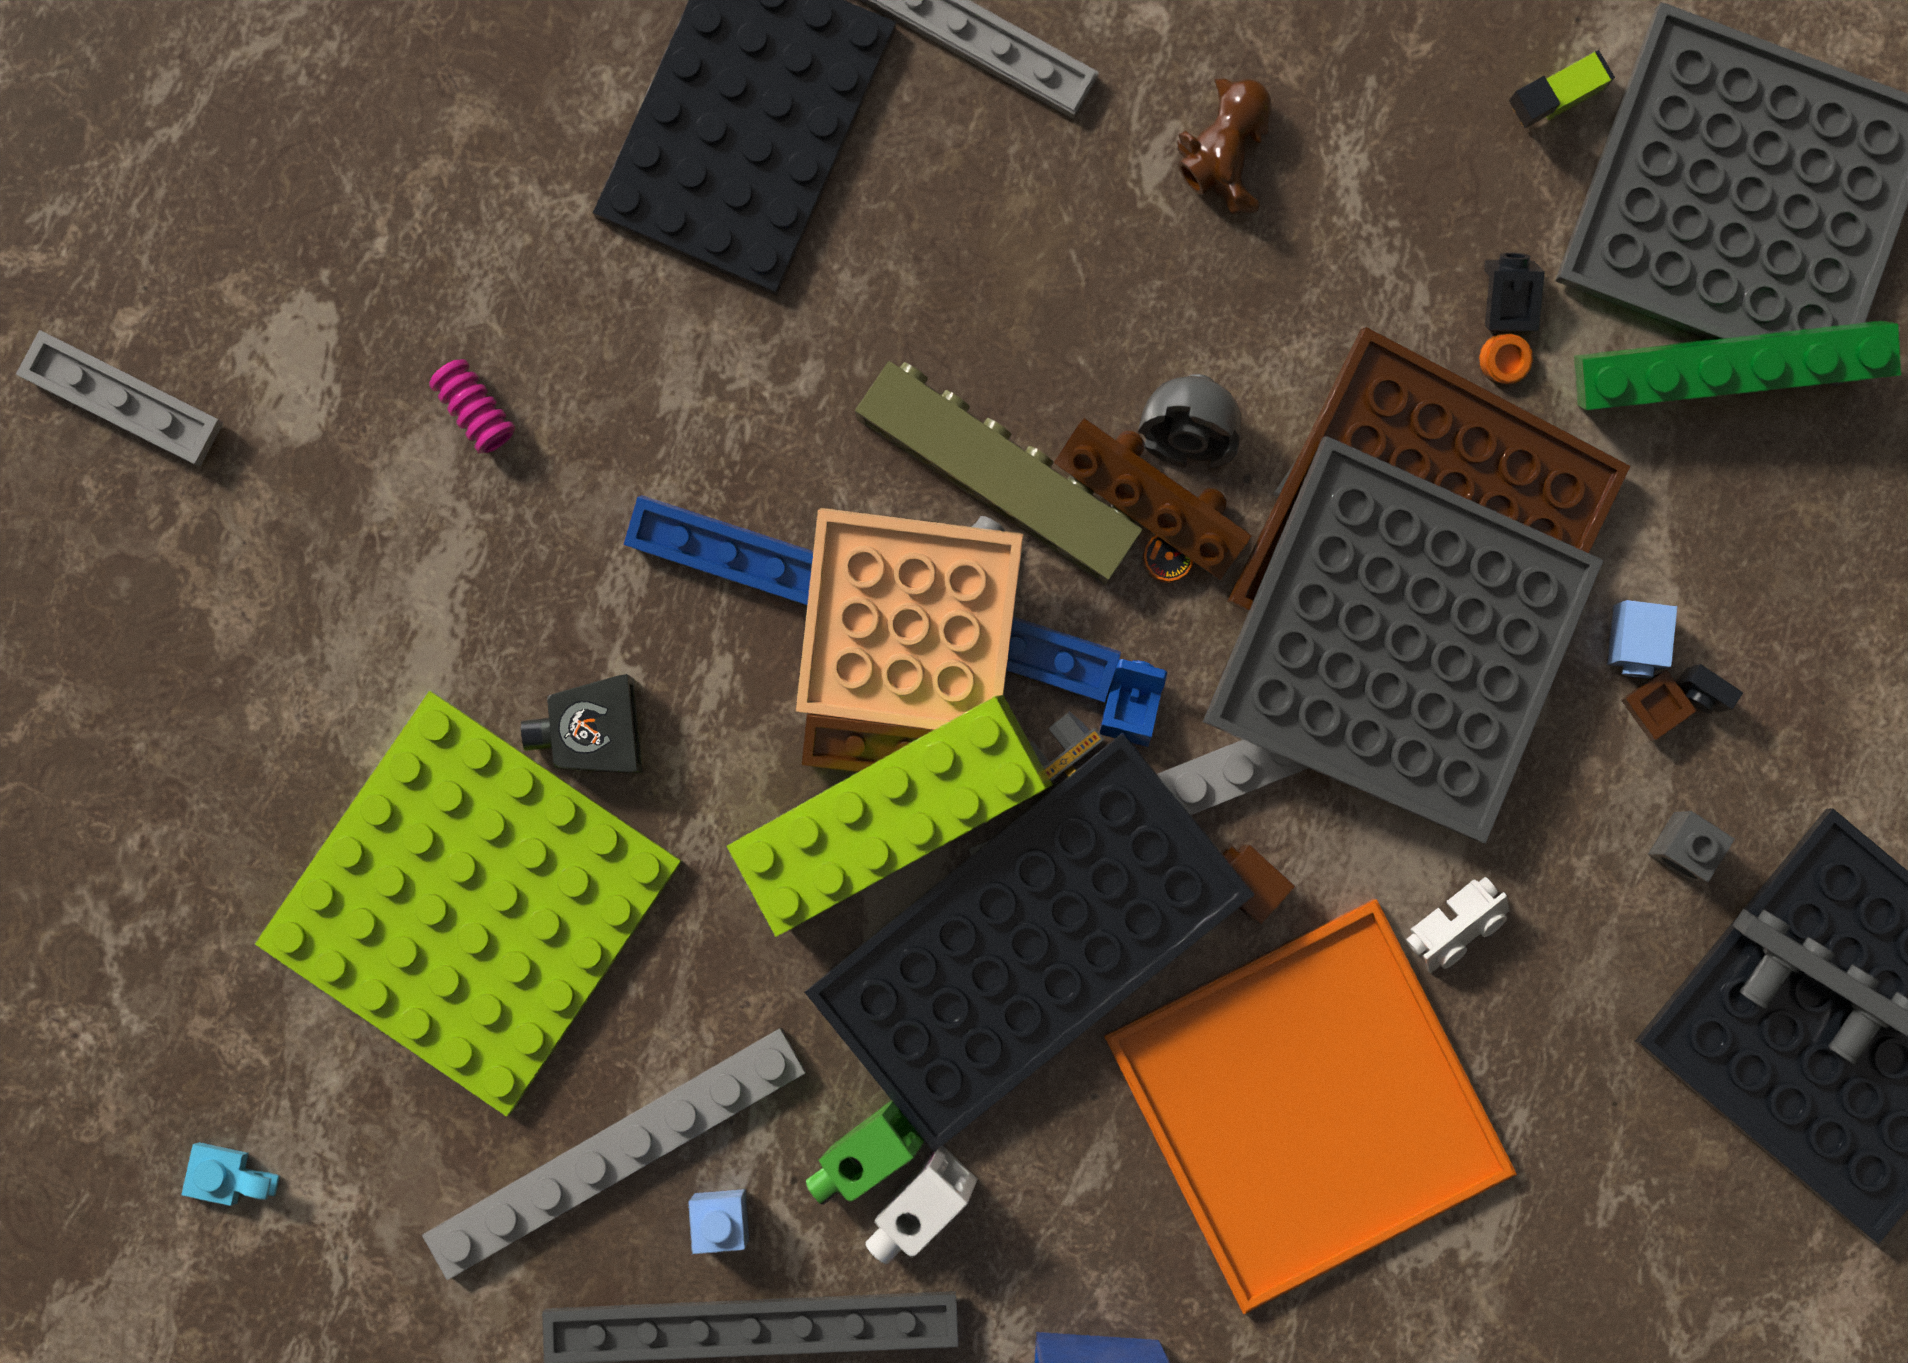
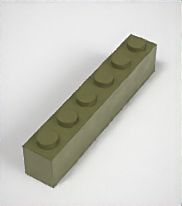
M888 361L855 409L856 419L1106 585L1142 531V528L1135 524L1136 521L1113 504L1107 506L1093 497L1095 492L1070 475L1066 479L1051 469L1054 463L1053 460L1040 450L1028 446L1026 451L1009 441L1012 434L1001 424L990 418H987L982 423L967 413L970 406L954 393L945 390L940 395L926 386L928 378L912 365L903 362L899 368Z

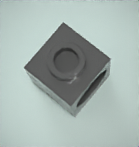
M1693 811L1674 812L1647 855L1690 882H1709L1735 838Z

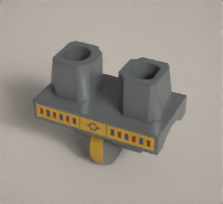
M1068 712L1048 728L1065 750L1063 753L1049 762L1033 741L1030 744L1050 781H1052L1061 773L1067 778L1075 772L1076 769L1072 764L1101 743L1104 738L1096 728L1089 731L1082 721L1071 712Z

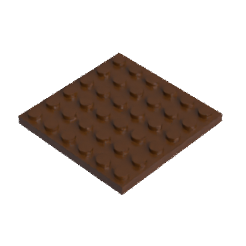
M1364 327L1359 331L1227 602L1249 613L1319 444L1324 437L1328 436L1587 553L1590 552L1631 466L1368 327Z

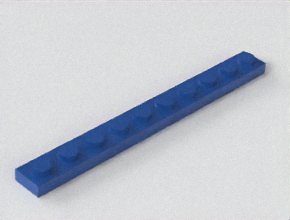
M643 495L637 497L623 545L808 605L813 551ZM1013 616L1007 671L1105 702L1121 651Z

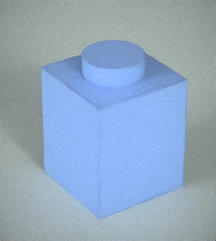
M1630 600L1613 605L1607 665L1622 666V675L1639 678H1653L1654 671L1671 667L1677 606Z
M746 1190L694 1193L689 1200L692 1254L745 1250L749 1242Z

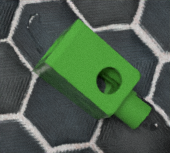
M891 1100L828 1148L819 1159L822 1168L806 1179L807 1187L813 1197L822 1205H825L840 1193H842L846 1200L851 1202L911 1160L924 1143V1139ZM853 1158L859 1160L862 1165L856 1163Z

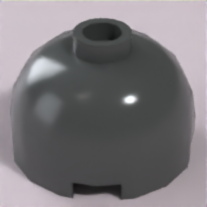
M1201 374L1178 377L1161 384L1147 400L1142 412L1138 434H1143L1146 438L1144 448L1162 461L1180 467H1187V458L1199 461L1211 460L1210 468H1217L1230 463L1237 455L1241 438V412L1232 394L1210 377Z

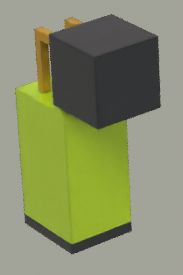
M1597 50L1547 79L1545 76H1542L1520 88L1513 94L1509 102L1513 107L1514 113L1516 112L1521 125L1527 128L1545 117L1550 120L1603 91L1615 79V76L1600 50Z

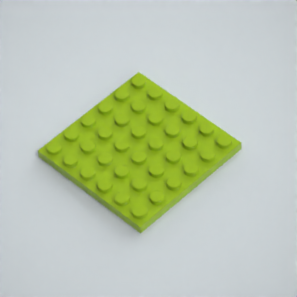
M429 691L264 929L255 945L507 1117L525 1094L682 860L436 693Z

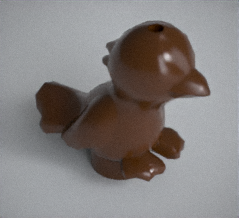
M1225 78L1214 79L1219 96L1218 116L1215 123L1204 130L1197 138L1187 131L1178 135L1179 140L1176 142L1178 145L1177 150L1184 158L1178 162V167L1184 180L1197 194L1203 195L1213 187L1217 195L1224 197L1231 214L1255 213L1258 211L1260 203L1248 193L1243 186L1241 178L1245 162L1244 140L1251 136L1254 141L1261 143V134L1269 133L1268 122L1271 116V97L1267 89L1256 80L1246 79L1231 82Z

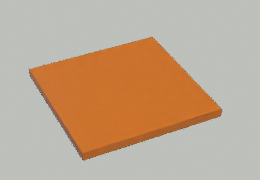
M1372 899L1103 1035L1243 1314L1517 1175L1377 899Z

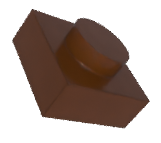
M1668 670L1659 672L1621 699L1650 741L1657 740L1696 712V709Z

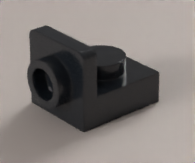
M1502 253L1499 260H1485L1484 271L1489 276L1485 318L1486 328L1489 331H1539L1545 271L1535 261L1530 260V255L1523 253Z

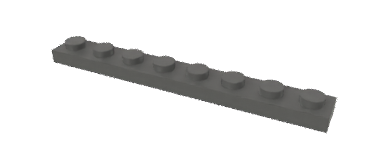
M956 1291L545 1308L542 1312L544 1363H590L958 1347Z

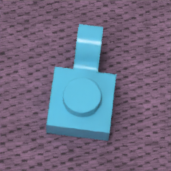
M199 1142L192 1145L181 1195L229 1206L238 1203L240 1193L253 1198L267 1199L268 1195L276 1196L280 1175L245 1168L249 1154L247 1152Z

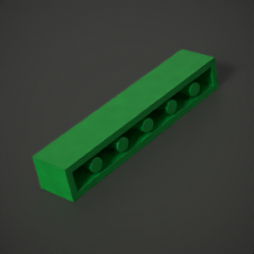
M1874 321L1574 355L1578 406L1585 410L1900 376L1898 323Z

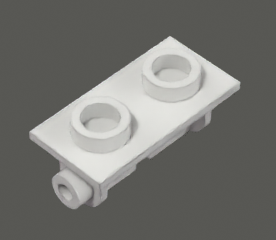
M1484 877L1479 882L1473 879L1446 901L1447 905L1457 915L1452 921L1437 908L1410 929L1412 935L1406 939V942L1418 956L1424 951L1427 952L1423 956L1430 974L1439 966L1446 969L1454 965L1466 953L1467 948L1465 946L1480 934L1483 937L1490 936L1505 923L1507 919L1505 914L1509 912L1507 895L1503 892L1493 899V896L1498 891L1488 878Z

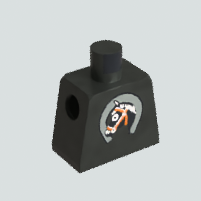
M628 674L614 676L551 694L547 697L549 718L521 721V738L524 750L552 748L553 763L556 768L633 774L643 773L634 679Z

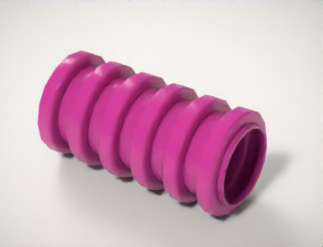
M453 360L433 374L429 387L432 391L440 392L438 399L441 403L449 404L447 408L448 413L451 416H458L456 420L459 428L467 429L465 434L469 441L477 442L475 444L476 451L480 454L492 452L512 437L515 426L512 422L504 421L506 418L505 412L502 409L495 408L497 401L494 397L486 396L488 393L484 384H477L479 380L478 375L472 371L468 372L469 363L467 360Z

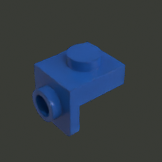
M1118 660L1109 688L1099 733L1116 738L1123 732L1131 743L1148 747L1152 738L1159 701L1168 672L1155 668L1145 661Z

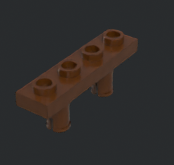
M1084 418L1076 427L1054 461V464L1221 580L1252 536L1222 515L1227 507L1225 496L1216 489L1208 488L1199 497H1196L1140 457L1145 449V443L1139 434L1133 431H1124L1115 440Z

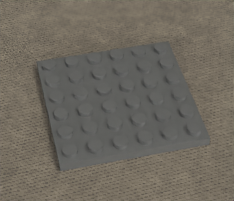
M1660 2L1654 11L1555 282L1710 340L1865 323L1908 204V93ZM1843 382L1828 383V384L1837 387V386L1843 384Z
M1328 436L1324 437L1319 444L1203 723L1473 840L1486 843L1603 560Z

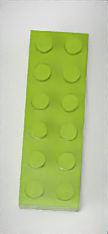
M1004 695L992 697L727 845V848L775 937L1053 784Z

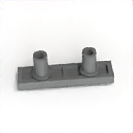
M1745 909L1742 910L1732 926L1763 946L1761 951L1765 953L1740 990L1744 996L1763 1008L1768 1009L1792 971L1798 973L1802 970L1852 1001L1850 1006L1854 1008L1828 1047L1855 1065L1881 1027L1887 1029L1890 1025L1908 1036V998L1896 992L1892 1000L1877 992L1875 989L1880 981L1853 964L1847 972L1832 964L1831 960L1835 953L1813 939L1807 937L1803 945L1786 935L1791 926L1763 909L1759 917Z

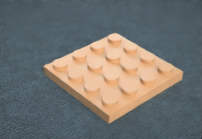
M820 508L817 515L796 712L935 730L992 697L1004 695L1024 534Z

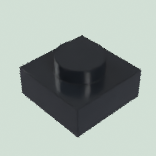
M1702 664L1686 668L1677 681L1678 686L1687 692L1686 697L1691 704L1708 714H1711L1713 710L1717 713L1733 710L1743 694L1738 688Z

